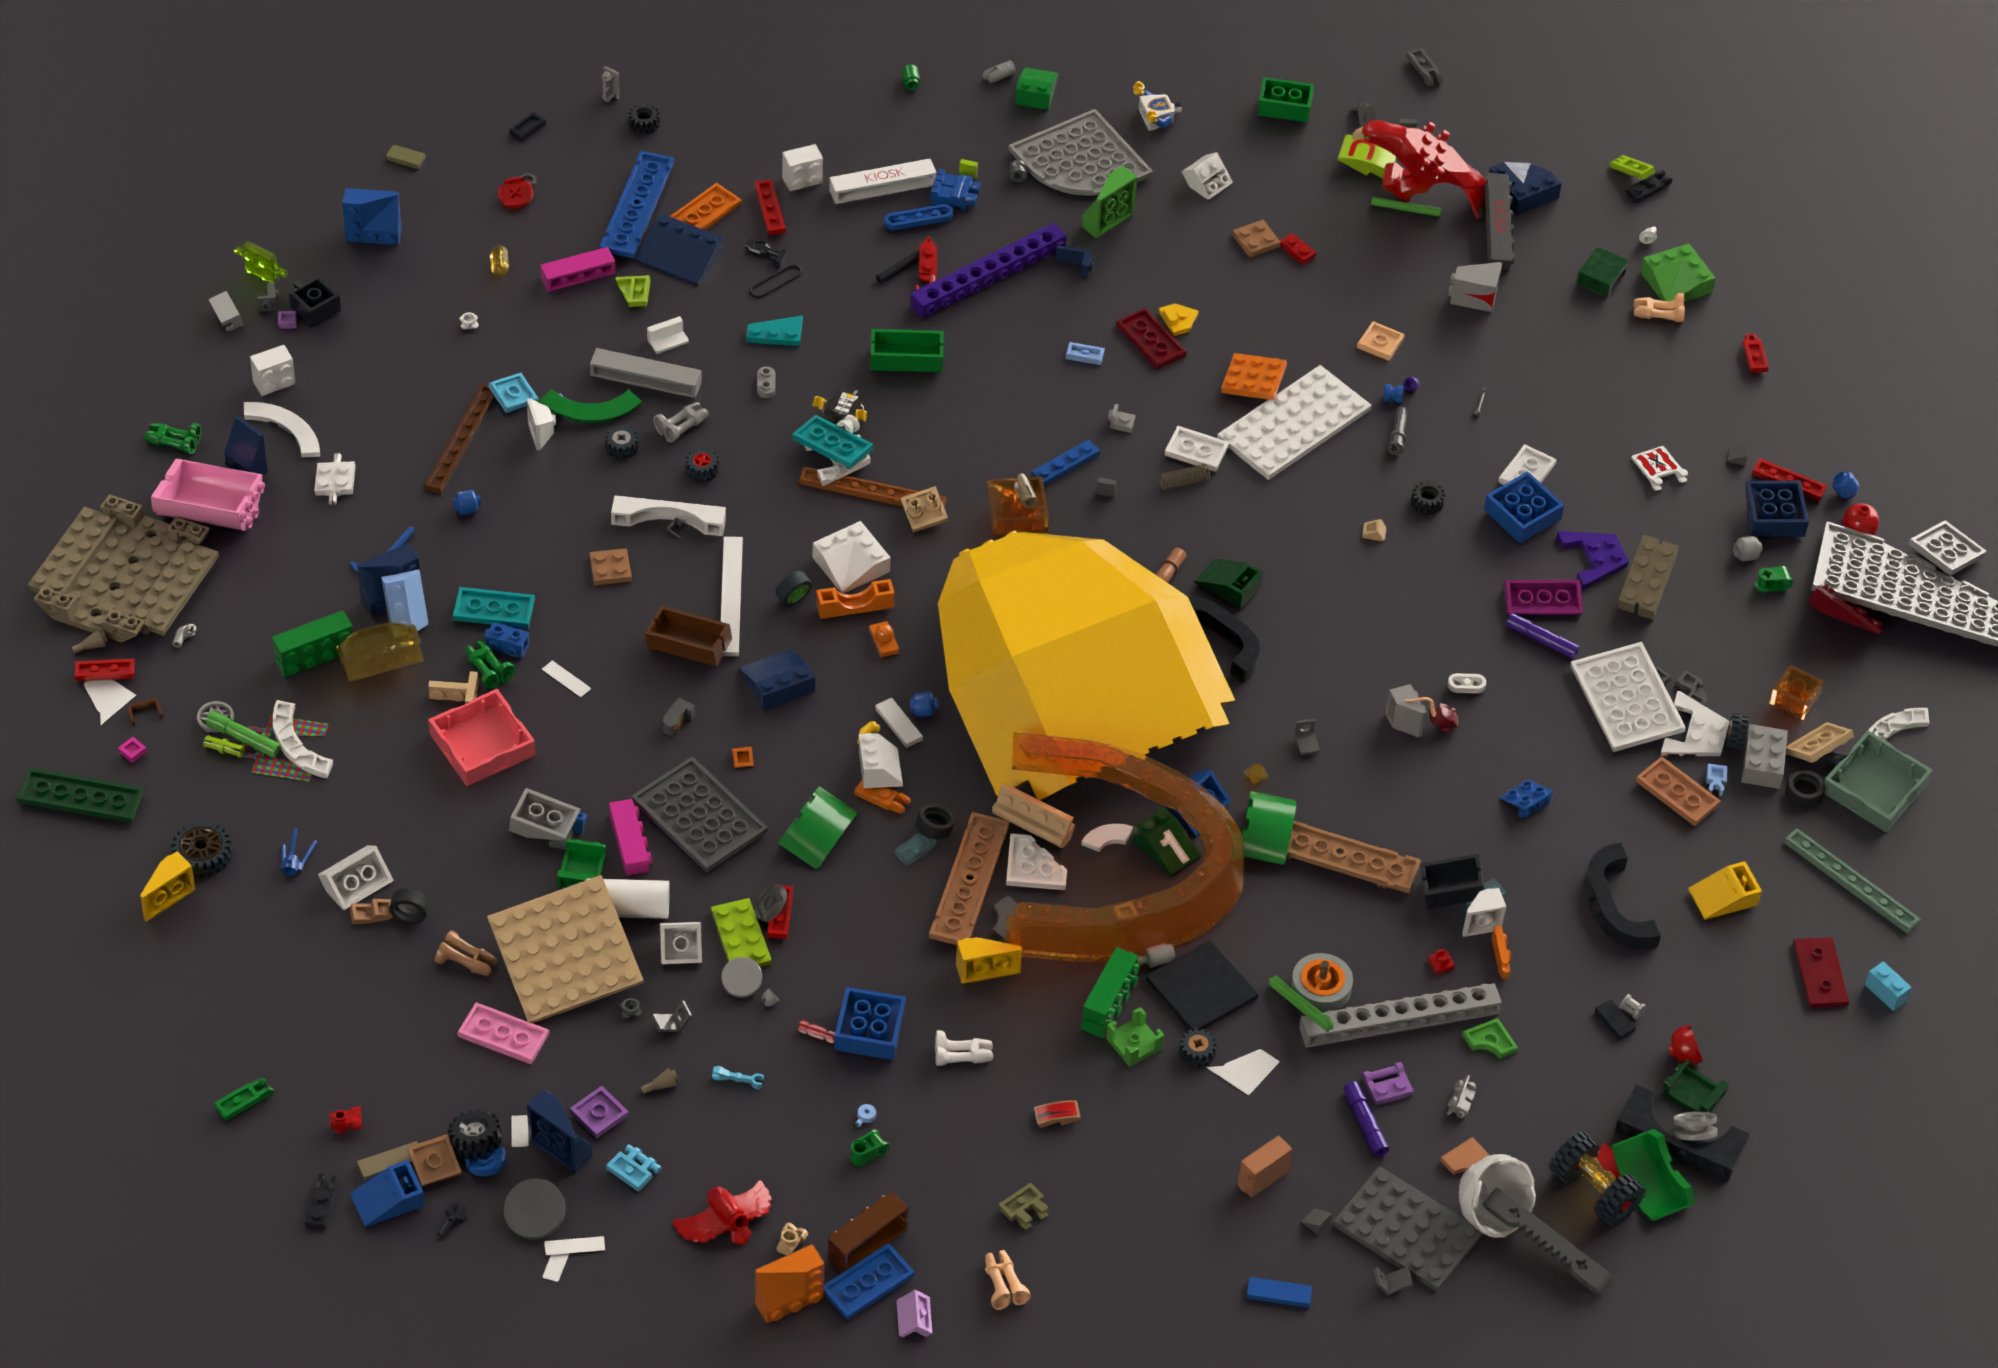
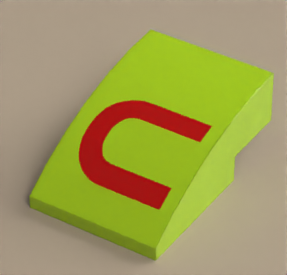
M1345 135L1337 160L1366 176L1371 172L1383 179L1385 165L1395 162L1396 156L1366 140H1353L1352 135Z

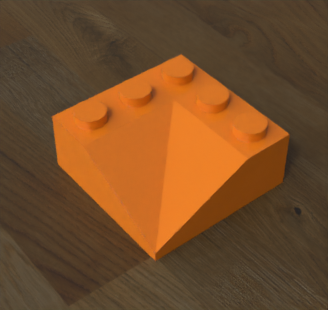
M813 1244L755 1270V1305L766 1323L778 1321L783 1316L791 1312H798L802 1307L815 1304L824 1298L825 1264Z

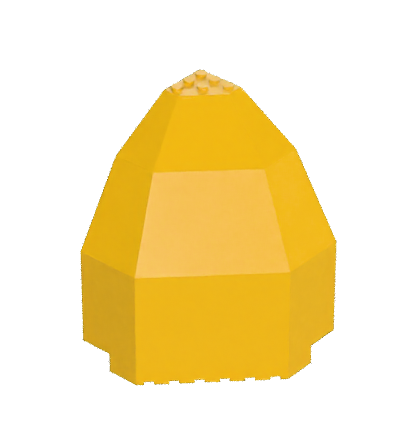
M1013 531L1001 539L989 540L980 547L972 550L965 549L959 552L960 556L953 559L938 601L949 691L997 796L1004 783L1017 789L1030 782L1036 798L1042 800L1076 783V778L1084 775L1086 779L1101 773L1100 769L1109 766L1111 769L1124 764V759L1128 757L1139 758L1150 753L1148 750L1157 746V749H1161L1173 744L1172 740L1181 737L1183 740L1196 735V730L1204 727L1205 730L1229 724L1222 707L1235 701L1188 597L1105 540L1027 532L1017 533Z

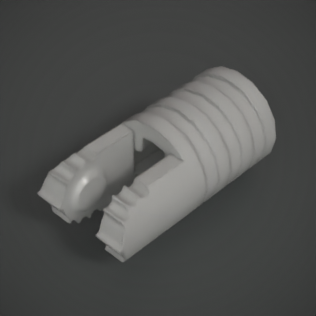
M1009 60L984 71L982 76L992 83L1015 75L1016 69L1013 62Z

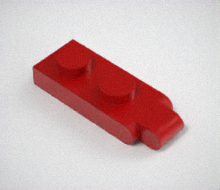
M1745 334L1742 345L1750 373L1768 372L1769 366L1761 339H1757L1756 334Z

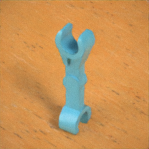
M714 1066L712 1078L714 1080L731 1079L735 1082L751 1083V1086L755 1089L762 1088V1083L756 1082V1080L764 1081L762 1074L757 1073L753 1076H747L739 1072H730L721 1066Z

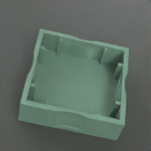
M1867 730L1852 747L1849 755L1840 761L1825 778L1824 794L1887 833L1930 783L1933 770L1911 756L1901 753L1890 743Z

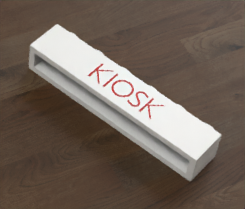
M931 159L830 177L829 190L835 204L933 186L936 170Z

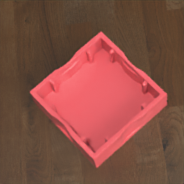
M498 689L479 696L463 706L450 709L428 719L431 737L466 786L536 755L535 740L522 722L514 716L511 707Z

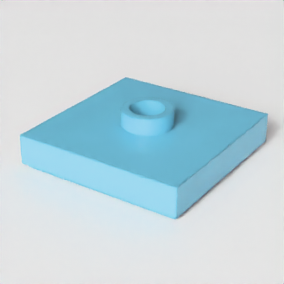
M522 373L490 382L488 386L505 413L526 407L527 399H532L536 402L539 400Z

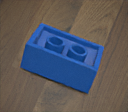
M1212 770L1196 771L1163 806L1179 821L1187 833L1197 836L1231 800Z

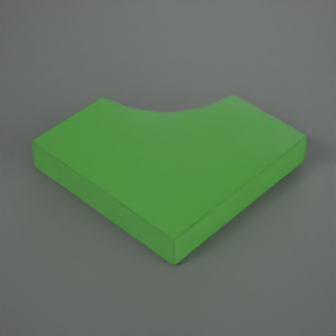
M1498 1018L1463 1031L1462 1036L1472 1051L1479 1049L1488 1050L1499 1059L1518 1052L1517 1045Z

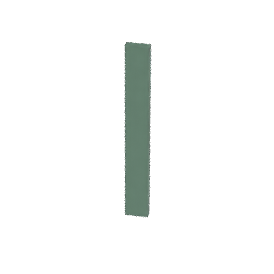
M1796 828L1785 838L1784 844L1908 934L1920 923L1921 919L1799 829Z

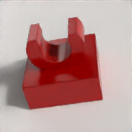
M1445 949L1437 950L1435 954L1428 956V962L1436 975L1452 971L1455 968L1453 960Z

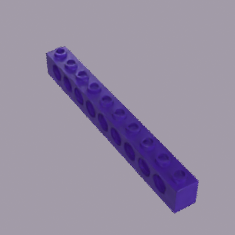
M1052 223L912 292L910 306L922 318L932 315L1056 253L1057 246L1066 247L1067 235L1055 223Z

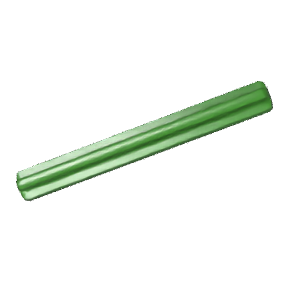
M1274 975L1269 978V985L1323 1030L1326 1032L1333 1030L1334 1022L1278 976Z

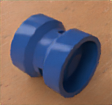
M1385 384L1383 402L1393 400L1396 403H1402L1403 385L1392 387L1391 384Z

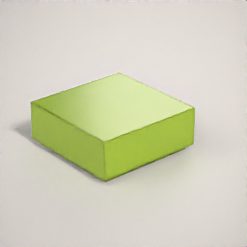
M961 159L959 175L966 177L969 175L976 179L978 162Z

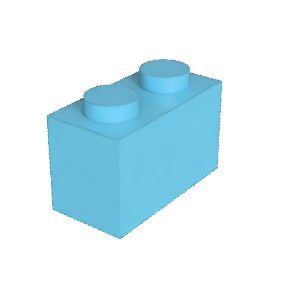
M1884 961L1869 971L1865 986L1893 1011L1908 1001L1912 989Z

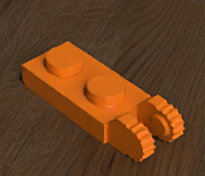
M863 780L854 790L855 796L899 814L905 811L903 805H909L911 802L910 797L887 787L864 788Z

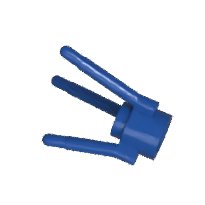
M297 828L293 829L289 855L287 857L286 846L282 845L280 869L287 875H296L298 871L302 872L303 865L317 843L316 840L312 842L300 862L299 858L293 855Z

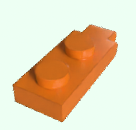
M1494 926L1491 939L1498 971L1502 979H1507L1510 973L1509 962L1511 961V952L1506 948L1507 935L1503 934L1502 926Z

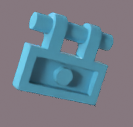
M627 1145L624 1151L628 1155L626 1156L620 1151L606 1165L607 1170L639 1192L652 1179V1173L649 1171L652 1170L658 1174L662 1167L652 1157L648 1158L642 1154V1150ZM638 1160L640 1163H642V1165L640 1166L635 1161Z

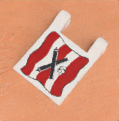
M1664 446L1631 456L1634 463L1650 481L1654 491L1662 489L1660 486L1663 483L1662 477L1674 473L1680 483L1687 481L1685 476L1688 475V472L1679 466Z

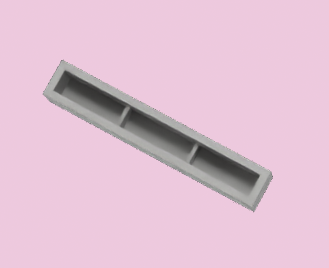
M596 348L590 362V376L696 398L702 383L701 370Z

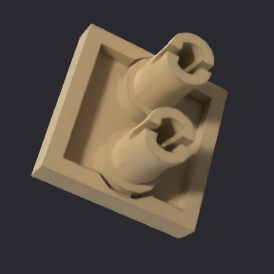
M936 486L901 498V503L913 533L948 521V516Z

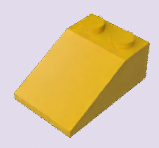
M177 851L160 862L140 894L143 916L146 922L195 890L192 865Z
M978 937L957 941L956 967L962 984L1020 973L1021 946Z

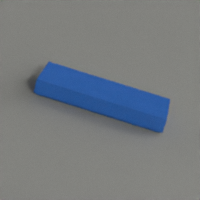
M1249 1277L1246 1299L1310 1308L1312 1286Z

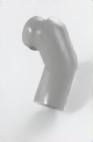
M188 624L178 628L172 645L180 648L184 639L195 634L196 626Z

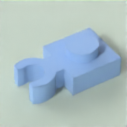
M1708 764L1706 783L1710 784L1708 791L1712 794L1713 789H1717L1719 796H1722L1727 782V766Z

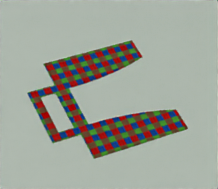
M270 715L266 729L252 726L248 728L270 738L271 734H274L273 715ZM293 718V729L297 736H326L329 724ZM242 744L245 746L244 751L240 750L243 753L242 757L255 759L251 773L311 782L313 774L304 771L294 763L264 756V753L258 750L255 754L246 753L248 745Z

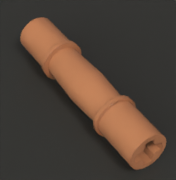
M1178 547L1174 548L1167 559L1163 561V566L1156 573V576L1168 583L1186 558L1185 551Z

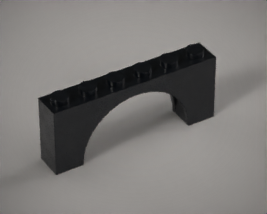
M1636 1084L1617 1120L1615 1131L1622 1136L1632 1138L1655 1129L1664 1135L1670 1156L1691 1164L1700 1170L1707 1171L1718 1178L1729 1181L1748 1144L1750 1133L1731 1125L1723 1136L1710 1142L1692 1143L1680 1140L1666 1132L1656 1120L1652 1107L1655 1092Z

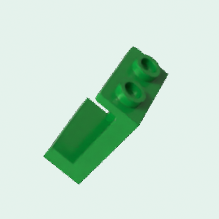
M567 839L561 870H558L557 888L564 889L586 881L587 878L592 879L602 875L606 859V845L598 842Z

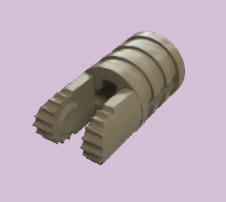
M1021 473L1016 478L1017 482L1014 483V488L1023 508L1029 509L1038 503V499L1027 477Z

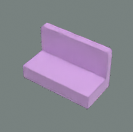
M913 1290L897 1300L899 1336L905 1337L914 1331L925 1337L933 1334L930 1297L917 1290Z

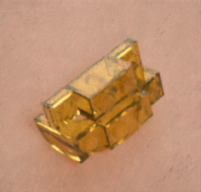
M384 623L373 625L356 631L341 644L336 645L341 664H344L349 682L424 661L419 645L421 640L414 624Z

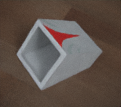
M1502 263L1457 266L1456 274L1452 273L1450 283L1453 284V286L1450 285L1448 296H1451L1450 304L1492 312Z

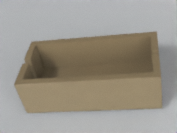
M1643 534L1618 600L1619 609L1634 613L1635 605L1639 604L1637 615L1654 620L1678 556L1679 546L1665 541L1660 544L1659 539Z

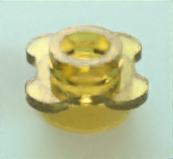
M1253 764L1250 769L1245 771V775L1249 776L1254 784L1268 778V773L1265 772L1264 767L1260 764Z

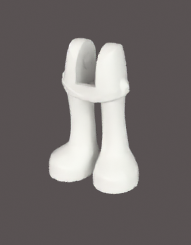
M937 1030L935 1037L936 1066L964 1061L973 1062L974 1064L990 1062L993 1060V1052L991 1051L993 1048L992 1041L978 1038L951 1041L946 1038L944 1031ZM952 1051H970V1052H952Z

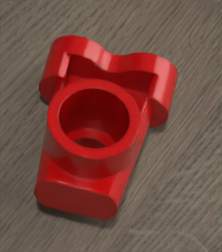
M351 1107V1110H337L334 1113H329L330 1128H333L337 1133H345L349 1128H353V1130L362 1129L361 1107Z

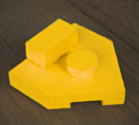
M1176 303L1159 308V314L1173 336L1190 332L1199 314L1198 310Z

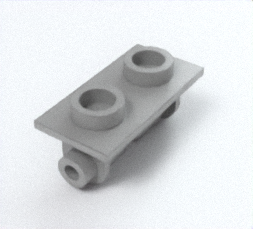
M604 66L602 98L605 102H610L613 97L620 98L619 73Z
M1469 1075L1456 1082L1454 1086L1455 1093L1448 1102V1116L1452 1112L1456 1113L1459 1118L1467 1116L1471 1105L1470 1102L1473 1100L1477 1089L1474 1082H1468Z

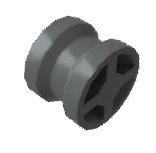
M1016 160L1010 163V179L1013 182H1023L1027 178L1025 162Z

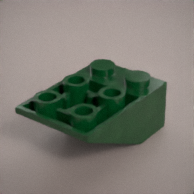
M1215 558L1194 580V583L1241 609L1261 587L1263 571L1249 563Z

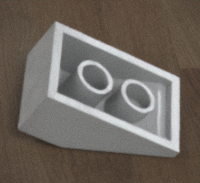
M525 788L510 817L509 831L526 838L565 841L581 809Z

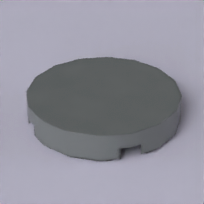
M776 884V886H768L762 892L757 901L759 905L755 907V915L759 920L769 922L778 916L786 902V889Z

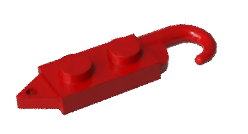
M928 236L919 245L918 277L930 284L936 281L937 246L934 245ZM916 284V285H915V290H918L919 287H918V285Z

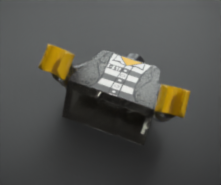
M853 388L848 393L837 391L834 396L827 399L815 396L812 406H817L820 410L824 409L823 419L835 425L839 421L844 420L847 415H853L858 421L866 422L868 418L866 406L862 404L859 392Z

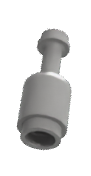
M1163 943L1145 949L1144 955L1138 957V964L1147 963L1149 967L1153 968L1171 962V960L1175 959V951L1172 944Z

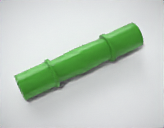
M213 710L206 718V725L222 732L224 735L228 734L240 742L254 747V750H258L272 758H275L281 749L280 743L265 737L264 734L260 735L241 724L233 722L232 718H227Z

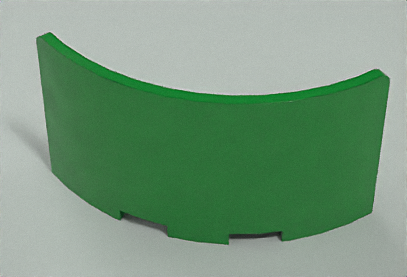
M819 786L799 812L802 815L799 820L796 818L791 823L778 844L813 868L818 869L858 812Z
M1250 790L1245 820L1249 822L1248 827L1244 826L1238 855L1282 865L1285 864L1293 828L1296 800Z
M1652 1129L1612 1145V1153L1620 1176L1623 1177L1624 1174L1632 1175L1646 1190L1645 1197L1641 1199L1642 1202L1637 1207L1648 1219L1655 1221L1695 1205L1692 1186L1681 1176L1678 1170L1674 1171L1669 1163L1672 1161L1663 1134Z

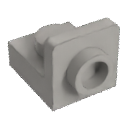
M1115 404L1113 410H1110L1108 414L1110 428L1131 433L1136 415L1118 411L1119 404Z

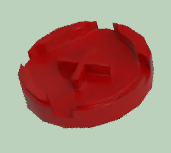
M521 177L506 179L503 182L504 184L500 185L498 189V197L501 204L509 209L524 208L533 199L534 192L531 183Z

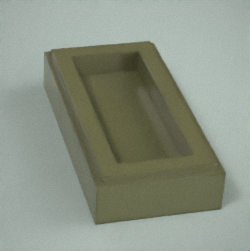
M393 144L386 155V160L415 169H419L426 159L425 153Z

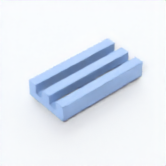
M1069 342L1066 359L1101 365L1105 348Z

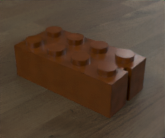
M660 606L654 616V621H651L645 631L648 648L716 667L724 655L723 651L727 650L733 639L730 624L665 606Z
M892 1191L887 1195H882L871 1207H866L855 1219H850L839 1231L836 1230L831 1233L828 1238V1262L842 1274L886 1244L891 1243L907 1231L909 1207Z

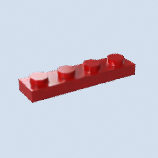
M772 179L756 181L755 190L768 236L785 234L786 227Z
M1759 458L1752 471V475L1766 481H1801L1803 495L1818 502L1821 501L1828 486Z

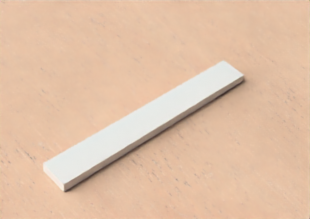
M724 537L721 622L730 624L733 639L727 650L723 651V656L739 657L743 537Z

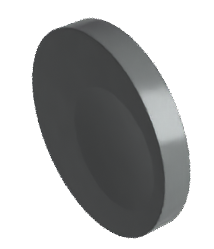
M539 1178L528 1179L517 1184L509 1192L504 1203V1217L511 1230L518 1236L529 1240L543 1239L553 1234L562 1224L566 1212L565 1200L560 1190L553 1183Z

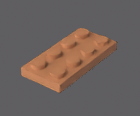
M1662 756L1636 777L1635 782L1694 826L1720 806L1721 801Z

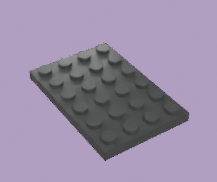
M690 757L631 796L633 803L706 873L768 833V827L694 757Z
M1381 1166L1378 1167L1333 1221L1334 1227L1398 1268L1408 1267L1412 1277L1438 1292L1483 1236V1233L1468 1221Z

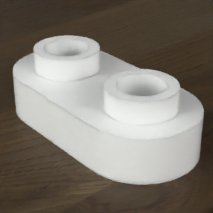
M1456 673L1452 674L1448 679V688L1455 693H1481L1486 687V679L1480 674Z

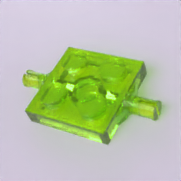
M249 241L242 245L243 249L237 246L234 250L235 254L244 258L245 270L262 278L264 281L274 282L275 284L278 281V275L284 278L288 275L287 270L278 266L275 254Z

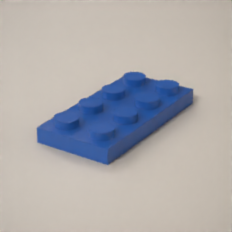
M888 1243L824 1285V1295L845 1319L849 1320L913 1278L915 1272Z

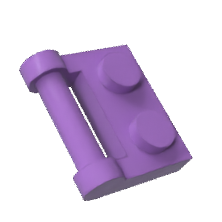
M1401 1062L1381 1070L1362 1072L1363 1082L1375 1106L1413 1096L1414 1090ZM1393 1074L1397 1075L1396 1078L1378 1083H1373L1372 1081Z

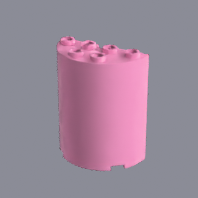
M175 459L165 475V480L160 482L151 496L152 509L154 512H157V515L173 518L179 517L189 521L246 531L252 527L253 519L258 517L259 508L257 507L260 494L264 492L265 483L262 482V474Z

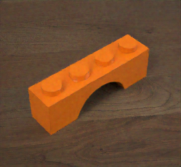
M891 579L874 581L864 591L852 595L842 594L835 587L816 590V607L820 619L894 608L895 592Z

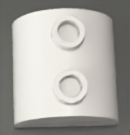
M701 922L660 923L661 964L702 963Z

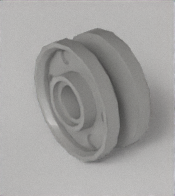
M1687 1112L1678 1114L1673 1118L1674 1124L1681 1126L1674 1130V1136L1678 1139L1705 1140L1714 1138L1718 1134V1129L1710 1126L1717 1122V1115L1713 1113Z

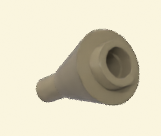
M97 629L83 640L82 643L72 646L74 654L85 649L106 647L105 643L108 640L104 631L99 632Z
M667 1068L652 1080L653 1082L642 1086L641 1090L643 1094H646L655 1089L676 1087V1082L679 1079L675 1070L670 1071Z

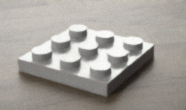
M1946 520L1911 538L1908 544L1950 576L1982 559L1987 552Z

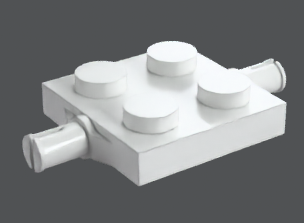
M337 453L334 454L333 462L317 463L315 495L330 496V505L337 504V496L353 494L355 462H341L342 455L338 453V456Z

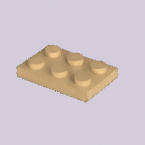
M1826 722L1786 746V754L1808 762H1815L1823 755L1831 753L1838 746L1846 744L1848 740L1854 737L1853 730Z

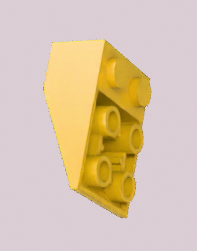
M1745 861L1726 866L1688 888L1704 920L1758 906L1762 894L1760 886Z

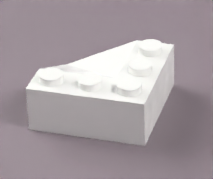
M861 521L813 542L812 558L842 594L890 572L891 557Z

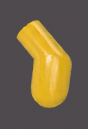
M870 721L860 729L859 734L871 732L876 734L880 730V725L876 724L875 721Z

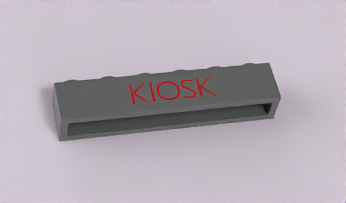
M1488 173L1485 180L1488 263L1500 262L1502 263L1501 270L1509 271L1511 264H1514L1515 254L1512 253L1514 239H1511L1514 229L1513 225H1511L1513 210H1510L1512 196L1509 194L1512 182H1509V174Z

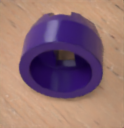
M1413 376L1407 377L1403 383L1407 391H1415L1420 384L1419 380Z

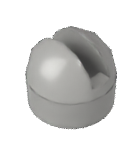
M770 989L763 993L761 999L762 1002H765V1006L768 1007L775 1005L779 1001Z

